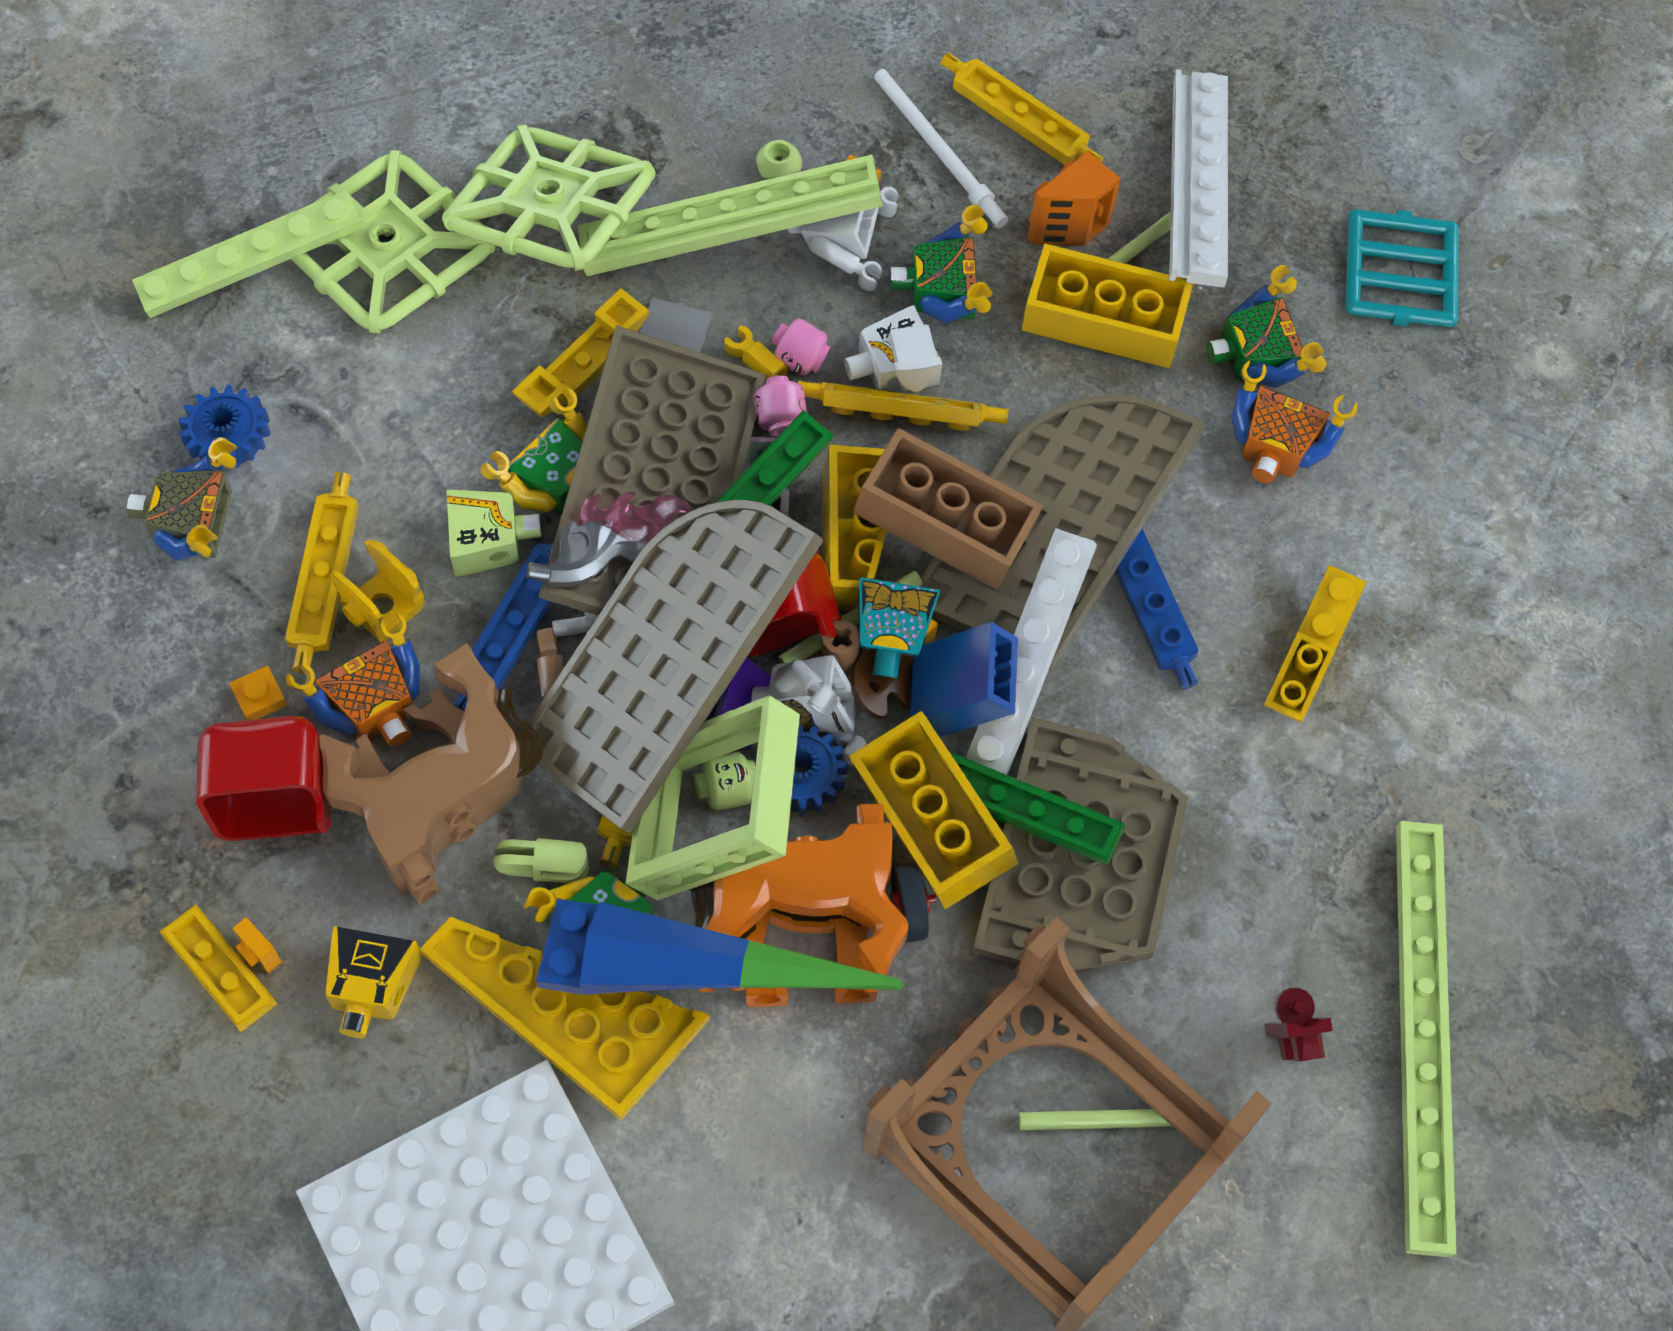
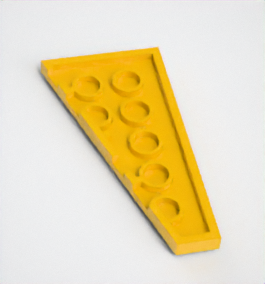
M449 917L420 948L421 954L620 1121L625 1118L710 1020V1015L696 1009L694 1011L673 1004L670 999L659 995L652 996L642 991L580 995L538 988L536 979L543 956L542 951L527 945L526 947L500 938L498 934L453 917Z

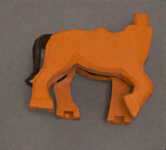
M883 804L857 805V821L855 824H850L843 835L837 838L819 841L814 836L797 837L792 842H787L786 856L690 889L696 915L695 926L764 944L769 924L799 933L834 932L837 963L888 976L894 959L907 939L908 922L887 896L891 875L892 823H884ZM870 929L872 932H874V934L872 935V937L867 939V934ZM714 988L700 989V993L714 992ZM731 988V991H745V988ZM746 988V1006H787L789 993L787 988ZM835 988V1004L875 1002L878 990Z

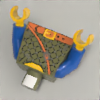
M217 438L211 443L208 454L199 461L177 469L172 473H160L156 476L151 495L130 494L127 502L128 517L145 519V526L155 545L174 560L182 561L197 555H202L206 558H216L232 493L226 475L221 470L223 467L228 469L235 467L236 458L231 456L230 453L235 451L237 446L225 438Z

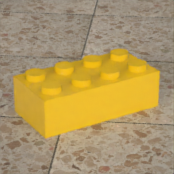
M1044 243L1026 303L1021 331L1170 369L1193 283H1186V279L1176 277L1175 281H1171L1168 274Z
M922 711L849 755L858 775L876 803L883 804V812L889 823H892L893 830L944 909L949 908L1019 864L1013 847Z

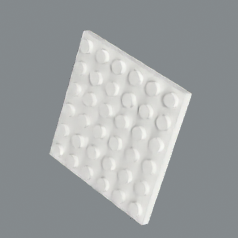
M548 1060L535 1065L296 1191L360 1331H629L675 1305L670 1292Z

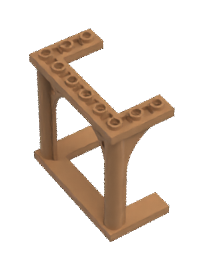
M1056 916L1046 927L1039 923L1023 941L1026 947L1018 956L1021 962L1013 971L1016 978L1007 987L1000 983L984 1001L987 1008L978 1018L971 1014L961 1023L954 1033L958 1039L948 1049L940 1046L924 1064L928 1070L918 1081L911 1077L905 1082L901 1078L892 1089L886 1084L872 1097L867 1105L871 1109L865 1117L868 1121L863 1128L865 1137L862 1148L875 1160L883 1154L1059 1319V1322L1054 1327L1057 1331H1078L1245 1139L1272 1103L1256 1091L1231 1121L1225 1118L1116 1022L1094 999L1078 978L1066 955L1064 943L1070 927ZM1027 1006L1037 1008L1042 1015L1043 1028L1036 1035L1027 1034L1020 1023V1013ZM1054 1015L1060 1020L1058 1026L1066 1028L1069 1032L1061 1036L1052 1032ZM1010 1019V1027L1014 1033V1038L1006 1043L1001 1042L998 1039L997 1033L1003 1036L1006 1031L1007 1021ZM985 1044L987 1053L981 1049ZM1040 1046L1061 1047L1091 1057L1111 1071L1204 1154L1107 1266L1104 1265L1087 1285L1080 1281L983 1190L971 1172L965 1158L961 1138V1120L965 1101L970 1090L979 1077L992 1064L1022 1049ZM977 1059L980 1061L981 1067L979 1069H972L969 1066V1061ZM961 1071V1073H962L964 1076H956V1075ZM946 1089H950L956 1094V1099L950 1105L932 1101L933 1099L944 1098L947 1095ZM938 1113L949 1119L951 1127L941 1135H928L919 1129L918 1120L923 1115ZM948 1144L953 1149V1155L947 1161L943 1157L941 1150L935 1154L930 1148H939ZM959 1169L961 1177L954 1170Z

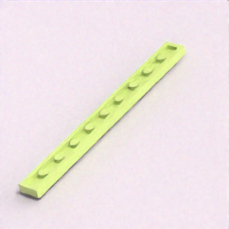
M1400 821L1396 826L1405 1253L1452 1258L1456 1255L1443 825Z

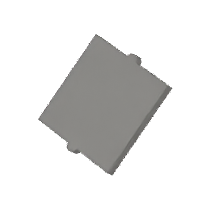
M652 297L648 308L649 316L643 323L639 333L700 353L713 318V312L686 306L685 302L677 304Z

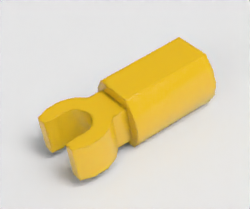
M743 325L738 327V337L743 342L735 343L728 337L724 339L726 353L735 358H742L743 364L749 369L766 374L764 381L773 376H786L788 372L787 364L778 359L761 342H755L751 330Z

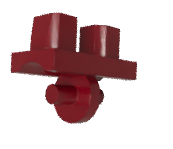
M1301 988L1283 990L1277 996L1274 1008L1277 1018L1282 1023H1265L1266 1036L1278 1037L1282 1060L1300 1062L1325 1058L1321 1033L1333 1031L1331 1017H1313L1315 1004L1312 996L1307 991Z

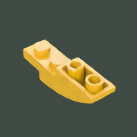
M1331 565L1328 566L1263 706L1300 723L1303 722L1367 581Z

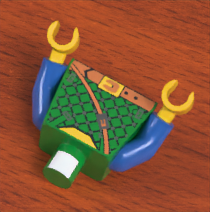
M976 204L969 205L962 213L963 223L957 222L936 237L923 244L914 246L911 267H890V290H912L913 305L917 312L925 313L943 323H950L960 318L974 319L976 310L980 313L988 312L991 308V303L987 297H991L993 292L986 283L977 282L974 237H969V232L971 231L974 234H983L987 230L988 223L982 217L984 211Z
M1279 265L1272 271L1271 285L1264 284L1230 313L1221 335L1222 339L1207 342V356L1210 363L1230 361L1234 375L1240 381H1244L1241 369L1248 361L1250 363L1247 368V374L1252 379L1259 378L1261 367L1265 364L1267 369L1265 378L1258 384L1272 388H1278L1305 374L1306 369L1319 373L1326 367L1327 362L1324 357L1319 356L1324 353L1322 346L1317 342H1311L1302 347L1284 298H1277L1276 296L1279 292L1283 294L1292 293L1297 286V281L1293 276L1286 282L1280 283L1281 279L1290 273V269L1286 265Z

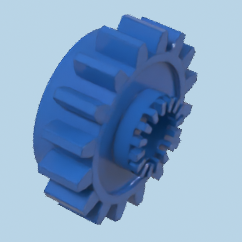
M231 385L226 386L224 393H218L215 387H210L209 397L205 398L198 393L195 395L198 402L196 406L188 404L184 406L187 417L179 418V424L182 429L179 434L192 459L198 456L202 459L206 456L211 443L220 437L227 439L237 446V449L230 453L231 456L236 458L235 468L240 467V464L248 460L253 461L255 459L254 455L258 450L265 449L263 437H268L271 434L268 426L270 420L266 408L262 407L260 398L258 396L250 398L246 388L241 389L238 394H234Z
M799 723L795 767H805L808 769V773L796 774L797 772L794 771L790 810L799 812L800 817H805L806 811L814 809L817 813H821L823 804L826 801L831 804L836 802L837 792L835 790H843L845 787V778L842 775L847 773V761L841 760L843 758L842 746L831 748L833 743V735L831 733L820 738L818 737V726L813 725L809 733L803 732L802 726Z

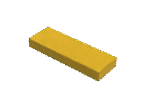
M197 904L159 931L240 1032L277 1005L272 995Z

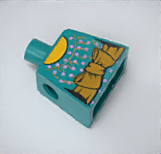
M860 577L858 584L859 648L876 650L873 675L897 678L901 655L914 657L919 655L940 590Z

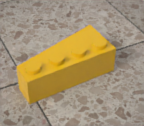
M829 444L822 466V539H824L822 542V559L827 566L840 611H851L858 606V584L860 577L874 579L887 531L853 513L862 486L885 449Z

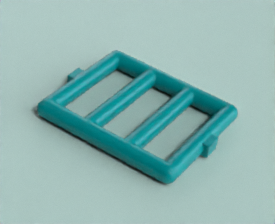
M1359 209L1350 211L1348 214L1346 312L1350 315L1392 320V325L1408 327L1409 322L1454 327L1458 323V224L1454 221L1412 216V211L1397 210L1396 214ZM1363 225L1444 235L1443 250L1362 240ZM1362 255L1443 265V280L1362 270ZM1361 285L1443 296V311L1361 301Z

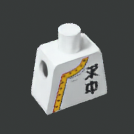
M914 305L874 323L860 332L859 354L844 358V368L850 381L869 375L876 389L894 392L908 390L899 382L894 369L895 360L889 338L891 329L924 325ZM941 369L927 387L939 385Z

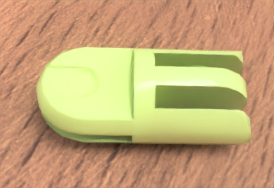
M537 838L536 841L509 839L499 842L494 850L497 856L493 858V865L496 870L506 875L533 877V881L571 883L587 877L589 873L587 851L581 842Z

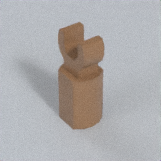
M553 627L537 630L541 657L537 659L542 699H544L566 666L565 659L560 654L558 637H555Z

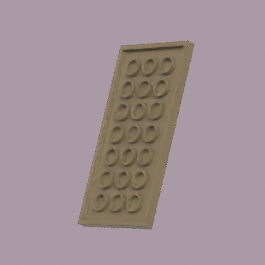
M616 325L547 565L550 566L551 562H556L558 559L559 537L569 520L575 521L577 526H582L590 521H599L616 535L628 541L647 545L653 537L676 519L693 510L715 503L742 475L757 413L754 394L758 388L763 386L766 374ZM613 560L593 579L581 585L547 587V582H542L538 598L599 616L631 566H627L621 560Z

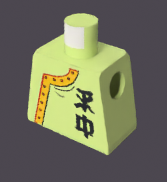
M446 490L450 559L455 577L514 564L519 561L518 540L542 537L540 515L516 516L513 495L510 493Z

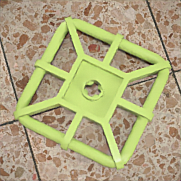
M526 124L516 126L517 130L504 139L485 163L478 164L472 172V179L443 213L442 220L445 228L449 231H455L461 235L501 247L504 253L510 255L520 253L560 267L573 268L574 271L585 269V264H588L598 254L615 230L622 228L629 218L628 213L650 186L656 174L649 161H642L629 155L596 146L594 141L586 138L579 141L540 128L527 127ZM535 143L570 153V155L563 163L539 155ZM521 145L529 160L518 174L501 169L502 165L517 147ZM593 160L613 166L614 168L591 172L580 167L584 162L588 163ZM633 182L617 204L593 197L598 190ZM493 184L506 188L500 196L472 202L484 187H490ZM581 212L604 219L590 239L580 249L570 226ZM504 213L518 218L506 233L471 222ZM535 223L558 230L568 252L524 239V237Z
M391 150L390 154L377 158L340 185L334 183L328 187V193L315 201L317 202L346 189L348 190L365 228L327 243L338 245L347 255L325 270L307 253L291 258V260L314 281V287L321 294H327L357 324L365 329H369L370 333L381 334L383 329L395 325L432 297L439 298L446 293V287L484 261L489 254L495 251L496 246L457 232L433 231L424 221L439 210H447L451 202L456 198V194L449 187H442L413 159L403 155L401 150ZM402 170L430 195V197L412 209L397 197L399 176ZM387 171L385 194L363 208L351 195ZM479 220L471 221L483 225ZM383 234L386 237L394 235L389 242H379V235ZM434 248L473 249L438 275H434L419 260ZM359 266L373 279L369 313L338 284L339 280ZM407 268L424 285L385 313H382L386 283Z

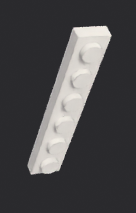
M1055 528L1014 633L1018 637L1015 714L978 725L966 756L967 759L1008 775L1097 547L1093 540Z

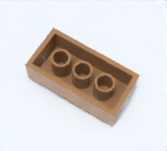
M898 428L862 486L853 513L998 590L1044 505Z

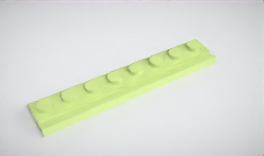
M873 156L859 157L628 213L629 218L622 228L615 230L598 254L588 264H585V269L583 270L586 276H592L881 207L883 203ZM604 219L578 225L580 249L586 244Z

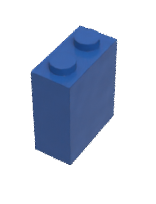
M988 622L922 645L919 655L913 658L910 717L922 711L938 736L942 737L1015 714L1018 637L993 622Z

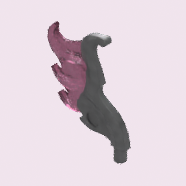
M635 492L622 494L615 499L611 506L599 509L596 504L600 501L601 495L600 493L592 495L585 500L579 512L580 526H577L576 522L571 520L565 525L559 537V553L556 562H551L550 566L530 562L527 569V579L547 582V587H569L581 585L593 579L613 560H621L627 566H632L642 549L662 529L674 521V517L678 512L689 513L693 509L687 501L674 495L660 496L646 506L635 507L631 504V500L636 495Z

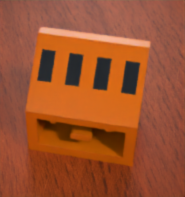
M1088 151L1076 161L1070 160L1062 168L1059 175L1050 182L1044 181L1034 192V204L1032 214L1029 217L1030 226L1027 240L1032 244L1085 246L1110 225L1121 178Z

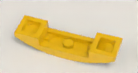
M622 288L594 313L596 322L546 369L539 365L512 391L516 398L541 418L553 412L549 406L552 396H555L559 404L563 406L568 403L567 398L563 395V389H572L577 396L602 374L616 325L638 332L649 316V310Z

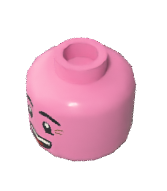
M800 318L793 320L789 326L781 323L771 341L773 345L777 346L774 353L775 356L787 364L788 369L801 376L809 374L810 371L817 373L831 349L826 344L828 341L827 334Z
M773 376L766 379L765 385L758 388L754 394L759 427L768 431L769 435L773 437H778L803 410L807 412L803 387L796 382L789 381L787 376Z

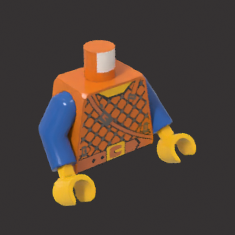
M1250 361L1244 364L1241 369V375L1245 383L1243 387H1239L1231 419L1236 439L1244 445L1242 457L1247 461L1255 463L1252 470L1253 478L1261 483L1270 484L1274 481L1277 473L1292 477L1300 467L1310 468L1327 458L1345 430L1342 426L1345 420L1353 419L1358 412L1357 402L1350 413L1342 414L1338 411V407L1345 396H1339L1333 404L1335 415L1332 420H1328L1331 413L1263 386H1260L1258 392L1255 391L1256 384L1265 378L1266 366L1265 364L1262 365L1259 378L1252 379L1247 374Z
M396 613L401 622V627L396 633H389L386 630L383 618L380 621L382 633L392 639L393 644L390 646L385 640L315 679V673L310 666L300 664L301 670L305 672L307 677L303 685L297 684L290 674L286 675L287 685L291 689L302 690L304 693L302 699L323 726L346 736L356 734L358 737L367 734L369 740L382 734L390 747H397L410 738L411 732L404 723L407 717L403 709L413 704L412 701L419 695L420 665L410 639H405L403 635L407 625L402 615ZM314 680L316 681L317 687L313 685Z

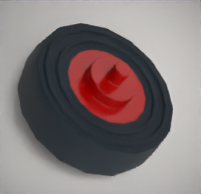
M916 863L897 864L892 867L891 872L892 892H890V901L907 919L908 933L905 942L925 940L929 933V904L937 902L936 895H928Z

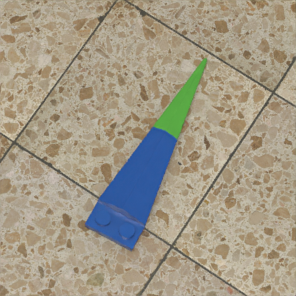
M557 899L536 979L538 988L580 995L707 988H841L899 990L903 988V982L900 979L604 902L596 905L564 899Z

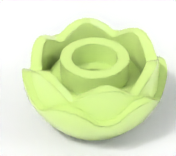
M773 140L760 148L756 156V164L762 177L772 179L800 171L802 168V158L797 148L790 142Z

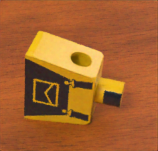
M334 926L331 938L326 998L331 1008L344 1011L339 1028L341 1034L363 1039L366 1037L371 1017L392 1020L396 1016L422 960V954L417 941Z

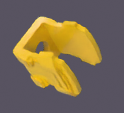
M369 539L364 544L369 555L376 563V575L360 588L339 571L335 572L333 570L330 573V577L334 587L342 597L340 604L344 615L356 627L360 625L365 627L381 643L389 638L380 629L382 618L385 622L386 630L389 633H395L401 627V622L396 613L402 615L407 623L422 610L425 600L413 570L407 568L383 543ZM381 597L389 598L394 602L393 608L389 612L381 614L373 603L374 600Z

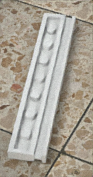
M1176 69L1173 80L1169 280L1175 281L1176 277L1186 278V283L1225 288L1228 278V76L1193 71L1190 76L1183 75L1182 70Z

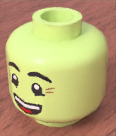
M731 752L702 763L701 773L694 774L698 799L706 798L708 805L714 811L750 804L756 767L752 759L747 760L741 752Z

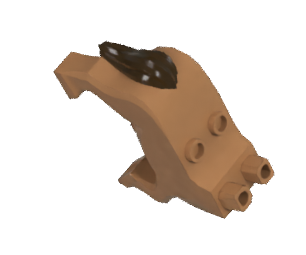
M465 643L433 664L438 681L447 688L457 690L467 697L468 701L465 711L449 702L439 688L428 693L432 701L424 707L418 709L413 703L403 709L409 723L419 730L428 729L439 732L452 742L451 745L437 747L417 755L390 773L374 750L367 734L355 740L359 745L358 749L325 734L319 736L323 759L322 790L328 804L333 808L355 813L365 818L372 845L392 882L401 895L409 891L419 906L441 891L434 877L437 870V858L443 849L453 842L461 843L470 838L476 832L477 826L502 810L517 796L524 781V776L536 768L543 753V743L538 732L530 724L518 717L514 711L512 686L497 690L494 679L480 665L468 643Z

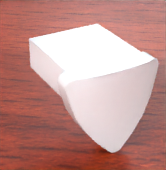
M929 324L891 329L889 339L895 360L894 369L899 382L908 390L914 393L920 392L935 379L942 367L941 358L936 356Z

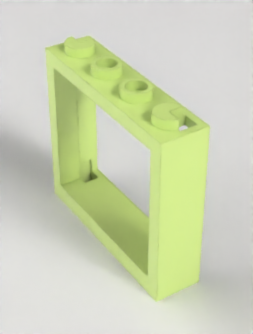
M769 695L705 721L633 829L626 884L655 900H660L786 856L800 714ZM758 742L749 824L672 852L683 771Z

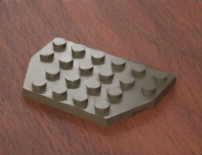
M1032 717L1016 779L1125 823V830L1108 866L1005 823L1003 834L1013 847L1019 864L990 881L972 953L1018 965L1021 962L1018 956L1026 947L1023 941L1039 923L1046 927L1057 916L1070 927L1064 948L1075 973L1151 959L1155 951L1188 796L1173 784L1164 782L1159 773L1149 765L1144 767L1124 751L1125 746L1115 738Z

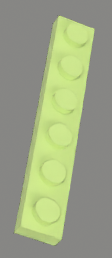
M346 189L132 279L145 312L152 318L365 227Z

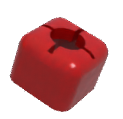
M818 553L814 554L747 658L774 652L817 633H821V636L828 638L837 636L833 622L842 621L827 566Z
M285 716L252 721L222 722L210 725L200 733L197 743L196 805L215 837L228 841H243L319 832L327 833V829L331 827V806L328 804L322 790L323 759L319 744V734L316 727L309 720L301 716Z

